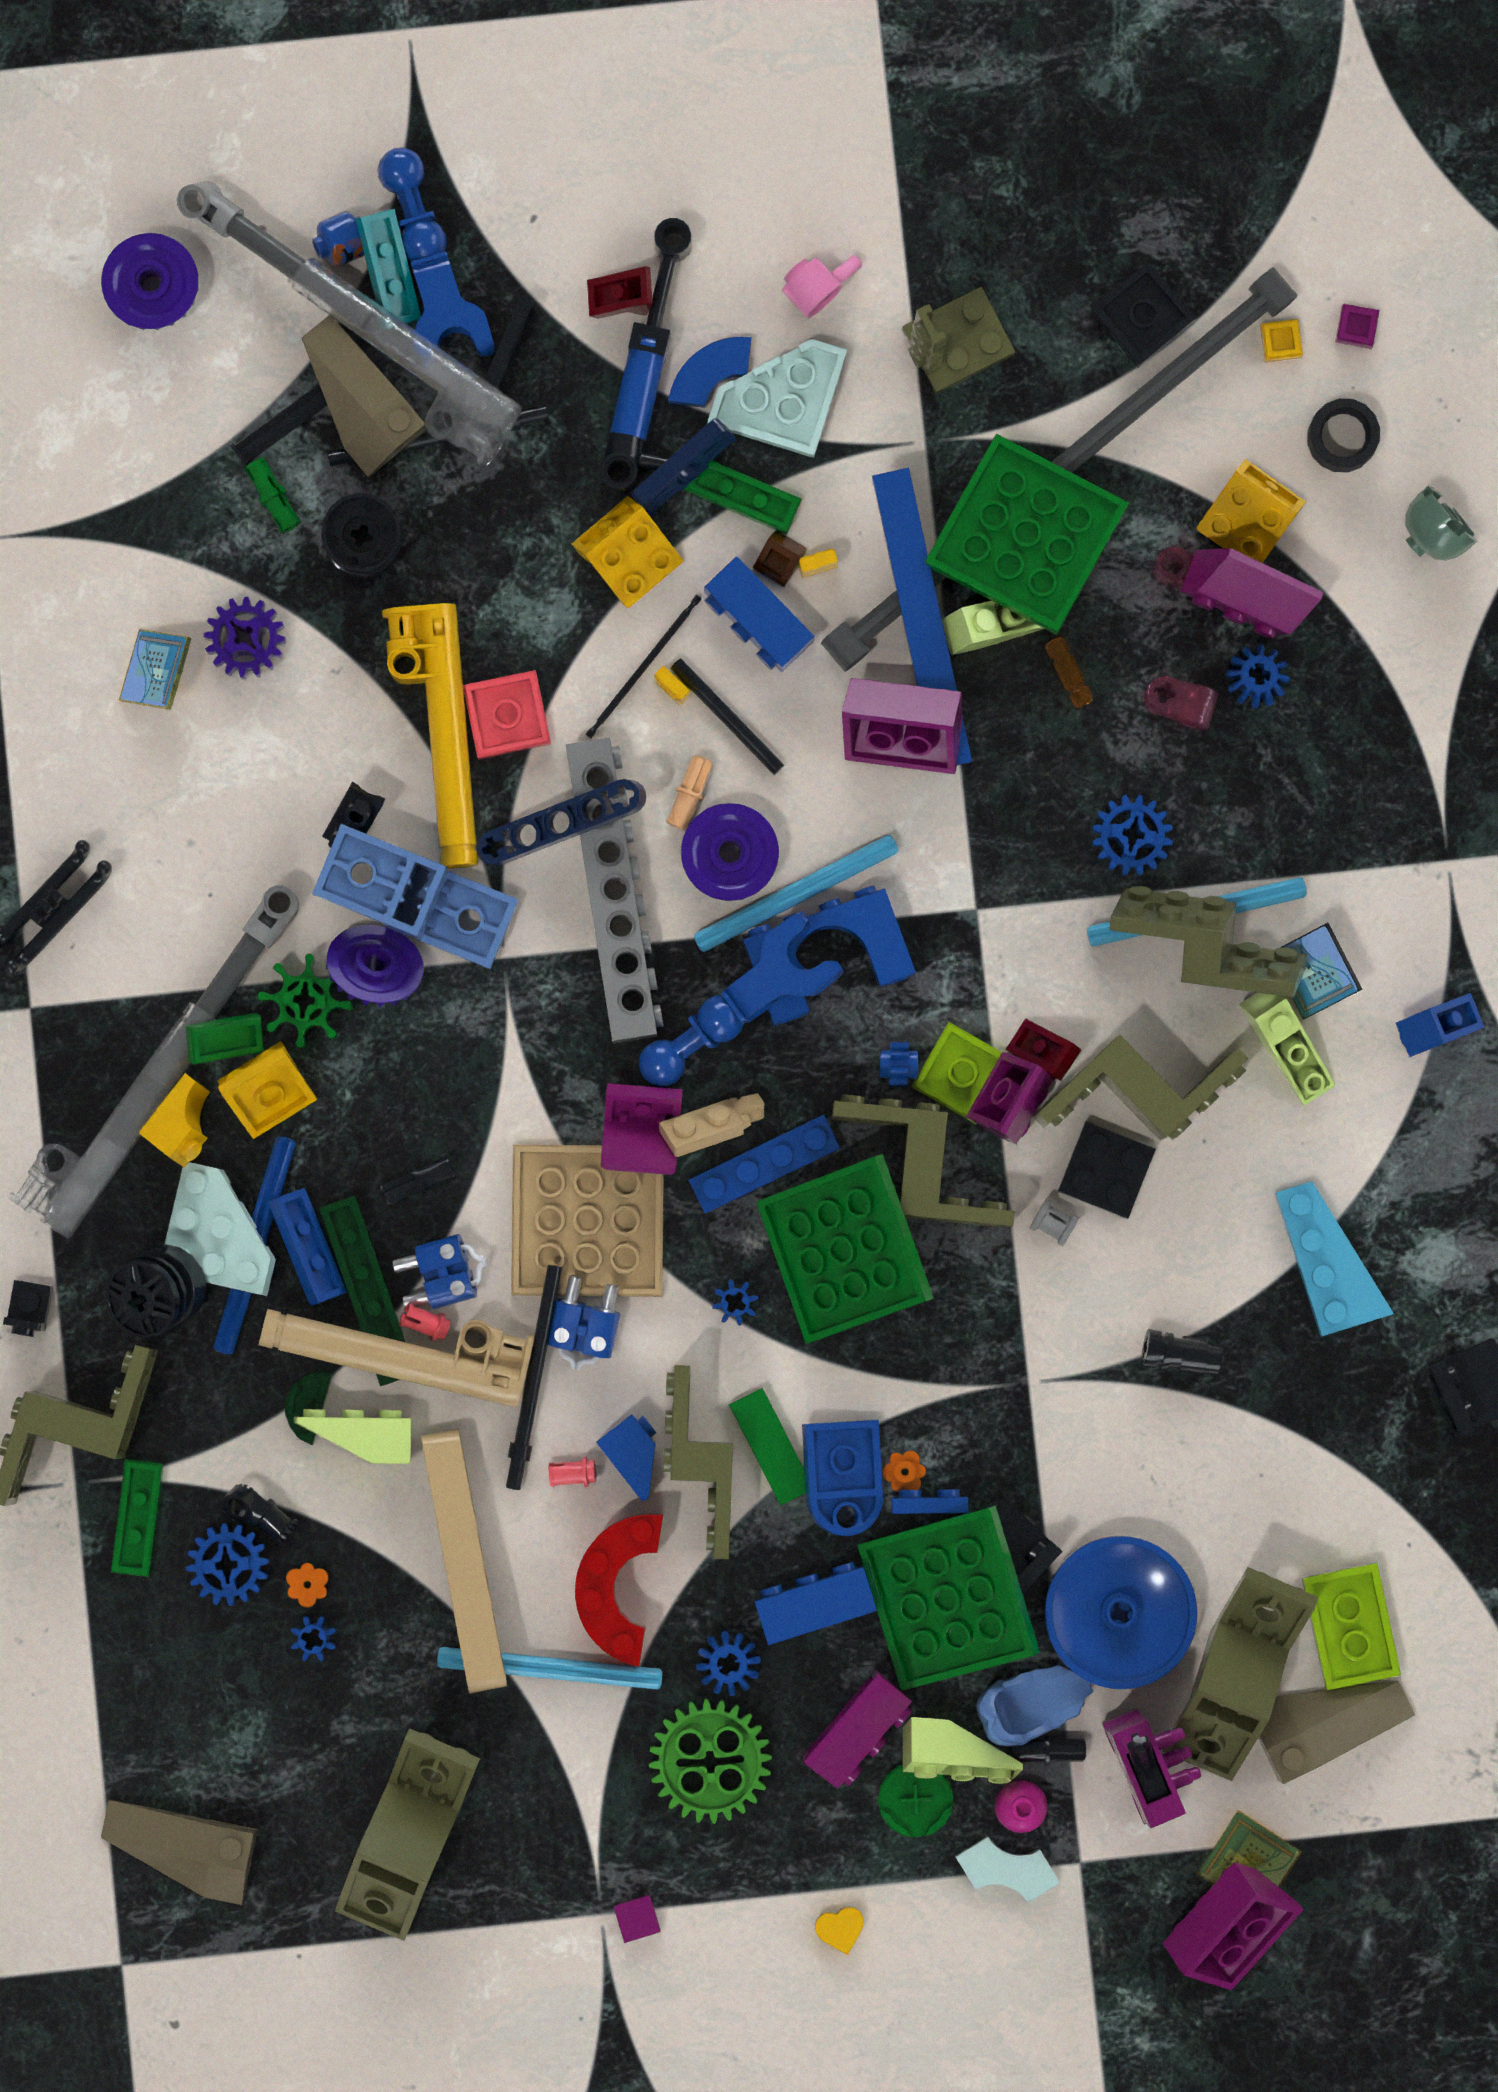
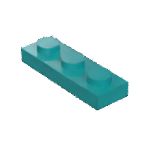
M387 209L355 218L382 327L390 328L419 320L421 314L395 209Z

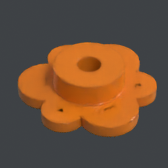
M907 1451L903 1455L893 1453L890 1456V1463L886 1464L882 1469V1476L885 1480L891 1482V1488L896 1492L903 1489L918 1490L921 1486L920 1478L924 1477L926 1469L923 1465L919 1464L920 1457L914 1451ZM903 1468L908 1470L907 1475L901 1474Z
M305 1563L301 1566V1569L295 1568L288 1572L286 1580L291 1586L288 1589V1596L292 1599L298 1598L301 1606L311 1607L316 1603L317 1599H322L327 1595V1589L324 1585L328 1582V1574L325 1570L320 1568L314 1570V1566L311 1563ZM306 1581L311 1583L310 1588L305 1587L304 1583Z

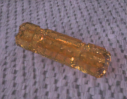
M1057 637L1049 641L1045 645V649L1050 659L1054 658L1055 662L1053 665L1066 691L1070 690L1071 694L1069 697L1074 707L1081 708L1091 703L1093 695L1089 687L1084 686L1085 679L1073 655L1068 654L1069 647L1065 639Z

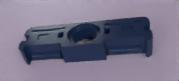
M718 418L712 419L631 493V496L650 516L656 515L655 511L678 490L682 491L705 471L709 467V462L729 444L737 441L736 437Z

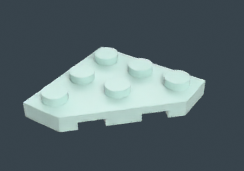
M810 339L799 345L798 348L752 369L748 374L719 386L707 424L712 419L718 418L734 434L814 458L847 355V349Z
M189 1162L185 1168H182L165 1245L180 1247L191 1254L202 1268L207 1283L267 1296L276 1261L270 1248L261 1239L256 1230V1224L243 1202L239 1201L233 1191L225 1171Z

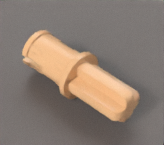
M701 756L692 757L681 787H676L675 789L678 794L670 815L666 820L667 824L686 831L698 802L704 799L701 794L712 768L710 760Z

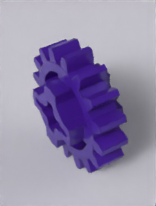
M244 597L243 603L240 606L237 605L233 598L229 599L230 609L225 611L222 607L218 606L216 608L220 615L218 620L214 618H208L207 620L213 631L205 632L204 638L213 641V644L205 648L208 655L218 654L213 664L217 668L227 664L225 673L228 676H231L235 670H239L240 678L246 680L248 671L252 670L256 677L259 678L261 677L260 667L265 665L268 669L273 670L274 666L270 659L272 657L282 658L283 656L282 652L277 649V645L286 644V638L277 635V632L285 628L282 621L272 622L277 612L271 609L265 613V603L262 600H259L254 607L251 606L249 597ZM243 614L254 615L250 621L238 620L236 616ZM225 626L228 629V641L222 647L221 633ZM234 627H237L246 634L251 633L250 637L256 648L255 650L244 642L239 644L240 639ZM269 629L270 640L265 650L262 647V636ZM240 655L252 656L255 659L250 662L235 661Z

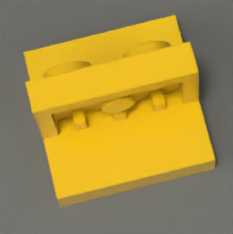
M281 1041L217 1080L219 1084L218 1089L223 1098L253 1139L317 1100Z

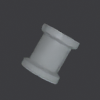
M1045 1199L1030 1229L1034 1231L1040 1229L1057 1239L1058 1244L1063 1247L1079 1217L1076 1215L1068 1216L1052 1207L1051 1201Z

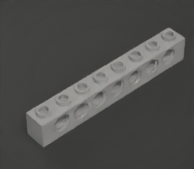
M610 738L566 744L574 797L594 790L587 783V778L593 771L600 770L605 772L609 777L607 784L617 781L615 769L623 768L619 746L612 747ZM626 789L624 796L617 799L609 798L612 804L617 802L628 803ZM592 799L586 806V814L591 820H593L594 812L602 807L597 799ZM622 818L609 825L601 826L580 835L613 1044L658 1037L656 1028L664 1027L660 1005L652 1004L650 992L658 990L654 967H646L645 954L652 953L649 931H641L639 917L646 916L643 894L635 895L633 880L640 879L637 857L629 858L627 843L634 842L631 820L623 821ZM614 844L620 849V856L615 862L606 863L599 858V851L604 845ZM620 881L626 886V893L621 899L612 900L605 895V887L609 882ZM620 917L626 918L632 923L631 932L624 937H617L610 930L612 922ZM625 954L633 955L638 961L636 970L630 974L619 972L616 968V962L619 957ZM630 991L639 992L644 998L642 1007L637 1011H628L622 1005L624 995Z

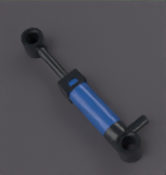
M678 218L663 220L655 230V249L661 258L652 296V306L649 310L646 324L634 322L631 332L627 360L600 471L604 488L614 495L628 494L636 487L640 467L656 471L669 459L643 452L662 369L666 361L671 339L670 330L661 328L674 267L675 263L684 260L691 251L690 228L683 220ZM676 233L683 238V242L678 247L670 248L663 243V239L667 234ZM616 466H624L629 470L630 474L625 481L616 482L609 477L610 470Z

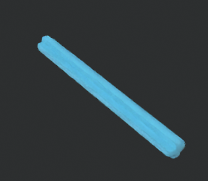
M886 835L695 933V942L702 952H706L897 854L898 846L891 835Z
M1299 877L1219 897L1224 898L1227 902H1235L1236 914L1304 898L1307 895V890L1303 878ZM1110 922L1093 925L1087 929L1088 940L1093 947L1142 936L1140 934L1111 931Z
M439 1648L437 1657L438 1667L464 1670L461 1649ZM502 1653L505 1674L647 1689H660L662 1685L663 1672L659 1668Z

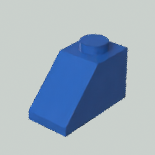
M1471 993L1395 1023L1400 1033V1040L1406 1048L1409 1058L1485 1028Z
M631 1414L596 1443L640 1500L644 1502L649 1498L656 1446L651 1437L656 1434V1431L643 1415L636 1419Z

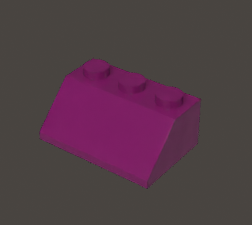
M1231 548L1196 550L1181 589L1182 593L1193 597L1191 602L1194 605L1208 610H1213V607L1224 612L1222 617L1237 624H1244L1245 621L1255 626L1253 630L1255 633L1274 639L1275 635H1291L1320 602L1324 592Z
M850 678L842 709L845 760L955 774L963 716L962 692L919 687L910 684L879 682L871 679Z
M875 1670L802 1756L803 1762L837 1789L842 1783L850 1786L863 1770L859 1763L867 1754L874 1757L887 1742V1739L883 1737L892 1724L899 1728L911 1714L912 1710L908 1708L912 1702L911 1699L878 1670Z
M1233 1862L1230 1867L1222 1872L1220 1878L1211 1889L1197 1901L1196 1906L1173 1928L1172 1933L1162 1944L1184 1976L1232 1990L1304 1909L1259 1870Z

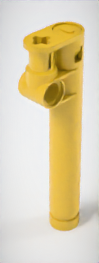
M441 603L394 607L382 610V617L388 619L390 640L386 642L387 666L391 676L400 684L425 683L438 842L441 849L440 864L446 866L447 869L477 866L478 858L477 851L475 850L476 834L457 607L455 604ZM401 621H403V635H401ZM401 657H410L415 661L414 669L408 674H400L395 670V664Z

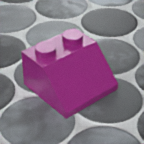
M1002 1052L966 1118L997 1137L1017 1145L1019 1139L1028 1131L1030 1120L1037 1107L1046 1099L1053 1078L1039 1065Z

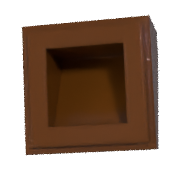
M774 531L764 545L753 569L785 587L798 566L800 558L804 556L807 549L779 531Z

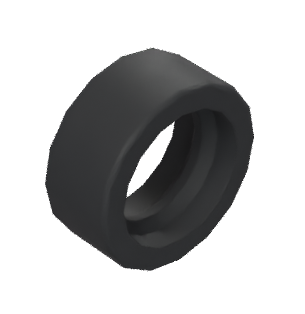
M1339 398L1326 403L1314 415L1307 432V444L1312 457L1322 467L1333 472L1348 473L1361 468L1374 455L1380 442V425L1376 415L1366 404L1355 399ZM1339 414H1348L1357 418L1365 430V442L1362 449L1349 457H1338L1330 453L1322 440V429L1325 423L1331 417Z

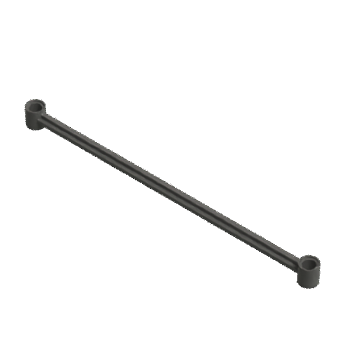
M1274 267L1266 271L1248 288L1253 294L1051 462L1071 473L1076 471L1262 315L1268 312L1273 318L1297 298V293ZM931 569L934 586L936 587L947 577ZM893 592L854 626L850 627L847 622H844L822 640L821 645L844 672L855 666L870 652V649L866 646L869 641L901 616L897 592Z

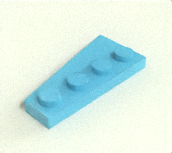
M1311 1181L1276 1192L1275 1196L1320 1337L1394 1314L1314 1183Z

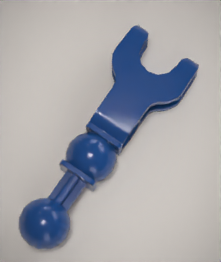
M404 147L393 148L380 159L377 171L382 186L389 192L397 194L404 220L399 221L398 225L402 232L401 237L406 258L411 261L412 270L424 305L423 315L418 320L414 332L415 341L424 367L428 374L441 370L442 362L439 347L443 339L451 333H463L469 336L480 356L487 357L493 355L495 347L487 317L478 306L466 302L461 297L445 251L447 246L446 234L442 226L436 222L434 211H425L418 189L425 174L424 163L420 156L411 149Z
M793 915L769 931L762 942L759 963L722 991V995H714L706 999L700 1006L698 1015L688 1017L692 1025L691 1028L672 1042L662 1039L647 1044L640 1054L638 1065L641 1075L646 1081L657 1087H668L676 1083L684 1073L685 1059L705 1044L708 1048H717L721 1042H728L734 1039L741 1032L744 1023H750L788 994L799 997L816 996L842 976L844 970L837 961H824L812 969H806L798 962L795 954L796 945L810 929V923L805 915Z

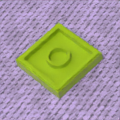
M948 1022L911 1088L976 1125L975 1122L966 1118V1115L1002 1052Z

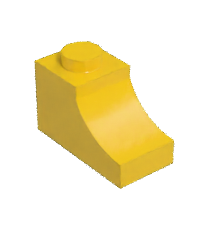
M185 1073L142 1127L139 1134L185 1168L190 1161L200 1154L202 1145L208 1139L201 1131L200 1114L204 1101L210 1091Z

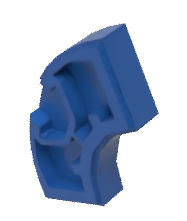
M752 337L721 339L697 351L677 373L670 390L668 403L705 408L709 395L720 383L732 377H742L747 374Z

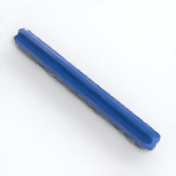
M283 1136L275 1138L252 1215V1219L257 1226L256 1230L265 1245L274 1219L268 1202L281 1196L296 1145L293 1139ZM230 1289L213 1346L217 1352L228 1355L234 1353L250 1300V1292Z

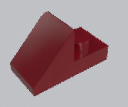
M644 266L587 280L589 317L599 319L626 312L644 316L648 314L652 306L650 267Z
M1026 1018L1005 1049L1018 1058L1039 1065L1053 1080L1058 1079L1062 1081L1081 1052V1049L1074 1043Z

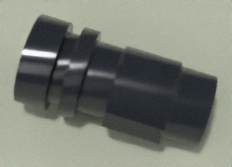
M1148 1329L1142 1347L1141 1365L1152 1368L1159 1365V1368L1163 1370L1173 1367L1178 1368V1370L1198 1374L1218 1375L1223 1348L1219 1345L1208 1344L1204 1339L1183 1336L1180 1339L1175 1338L1173 1333L1166 1332L1165 1335H1162V1331Z

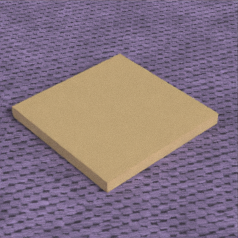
M513 1145L511 1295L542 1296L547 1266L555 1265L563 1267L557 1296H565L569 1275H574L582 1278L578 1296H603L606 1284H613L619 1286L617 1296L662 1297L663 1174L605 1170L600 1165L602 1145Z

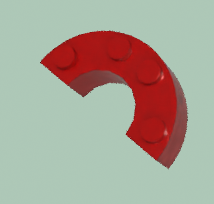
M659 1513L633 1515L607 1527L586 1550L580 1562L575 1582L576 1607L588 1635L596 1645L611 1657L638 1667L641 1660L646 1626L631 1621L620 1610L615 1599V1580L619 1570L628 1560L640 1554L658 1552L664 1515Z

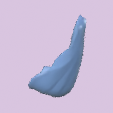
M1062 1665L1017 1674L1011 1678L997 1680L981 1693L976 1707L978 1717L982 1722L987 1738L992 1743L998 1746L1024 1745L1033 1738L1059 1728L1067 1720L1078 1716L1081 1708L1085 1705V1698L1093 1693L1092 1683L1084 1680L1071 1671V1669L1065 1668Z

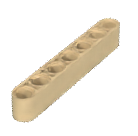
M459 1428L422 1435V1446L468 1690L471 1694L506 1687L505 1669Z

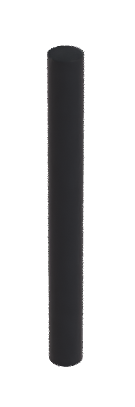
M682 658L672 665L670 669L773 775H776L785 766Z

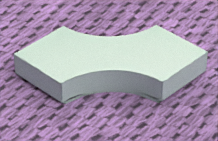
M987 1836L955 1856L975 1890L987 1885H1004L1016 1890L1027 1902H1030L1060 1883L1040 1849L1026 1854H1013L998 1848Z

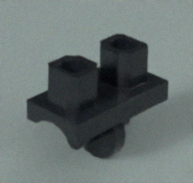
M351 782L322 837L329 840L328 846L332 847L341 824L367 834L383 806L385 798L380 795L370 794L358 784Z

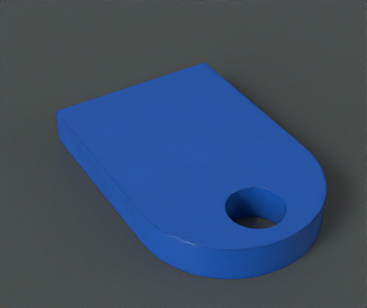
M879 1420L802 1424L806 1504L811 1518L821 1529L834 1535L851 1536L867 1530L878 1518L883 1504ZM843 1506H849L855 1515L853 1523L847 1528L840 1526L837 1522V1512Z

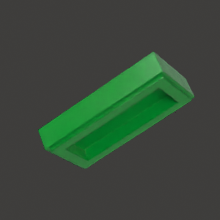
M258 1013L186 1025L188 1061L193 1065L264 1052L261 1016Z

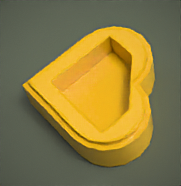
M852 1906L843 1907L837 1913L824 1912L816 1919L815 1932L822 1941L848 1955L863 1929L864 1918L862 1913Z

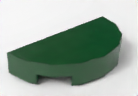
M317 1371L305 1375L292 1386L286 1398L285 1416L289 1427L300 1440L310 1445L314 1444L316 1434L294 1423V1417H303V1409L324 1408L333 1372Z

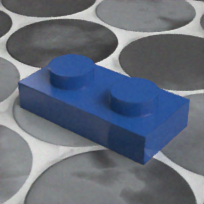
M960 1489L937 1490V1497H922V1490H899V1497H891V1513H968V1497H960Z

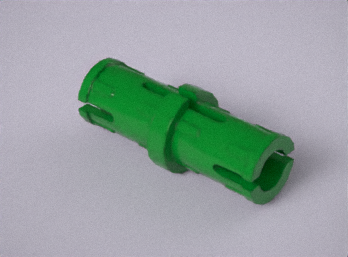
M259 458L247 465L244 471L260 496L258 500L262 507L266 506L280 533L284 534L298 527L302 522L286 497L287 490L284 485L278 483L266 459Z

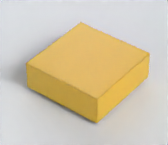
M1298 319L1262 323L1260 325L1265 363L1302 358L1303 351Z
M831 548L800 558L798 567L802 579L838 568L835 549Z
M664 666L654 674V682L678 705H683L691 696L690 690Z

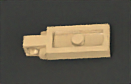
M758 1093L743 1096L739 1100L737 1098L726 1099L659 1122V1132L674 1156L680 1157L743 1135L744 1129L751 1126L752 1122L764 1118L765 1104Z

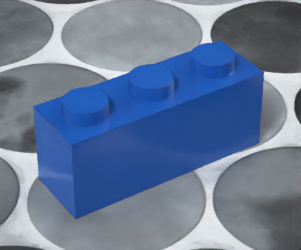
M737 556L704 586V593L708 596L704 600L705 603L716 615L721 616L724 613L734 623L730 628L744 643L749 639L759 649L756 653L757 657L770 670L776 666L783 672L814 643L815 636Z
M852 1561L833 1567L834 1575L819 1579L817 1573L796 1579V1587L784 1591L781 1584L760 1590L761 1598L755 1599L754 1602L768 1645L877 1611L863 1566L855 1568Z

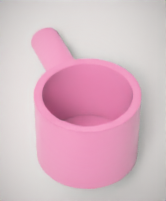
M852 255L833 272H830L818 258H814L809 262L803 259L784 277L787 283L783 287L782 292L809 319L821 311L840 292L843 287L842 283L862 267V263L857 256Z

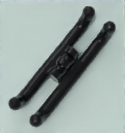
M79 840L75 844V849L71 855L0 929L1 950L30 919L42 927L36 936L13 959L5 962L4 970L6 973L12 975L22 971L110 877L112 865L110 862L102 860L97 864V869L69 900L58 891L88 857L90 844L87 841Z

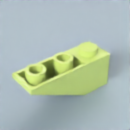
M993 601L962 607L942 619L951 655L981 649L1045 629Z
M1255 993L1239 1004L1257 1037L1304 1106L1335 1086L1286 997Z
M303 1409V1417H294V1423L368 1463L410 1464L411 1418H402V1410H379V1417H364V1410H341V1417H326L325 1409Z
M911 1717L903 1726V1772H913L917 1778L928 1779L936 1777L937 1774L951 1775V1779L956 1781L973 1780L974 1777H985L991 1783L1003 1784L1010 1782L1011 1779H1014L1023 1770L1021 1762L950 1720Z

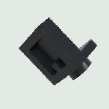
M14 1280L8 1315L3 1320L4 1325L12 1326V1334L34 1337L35 1330L45 1331L53 1286Z

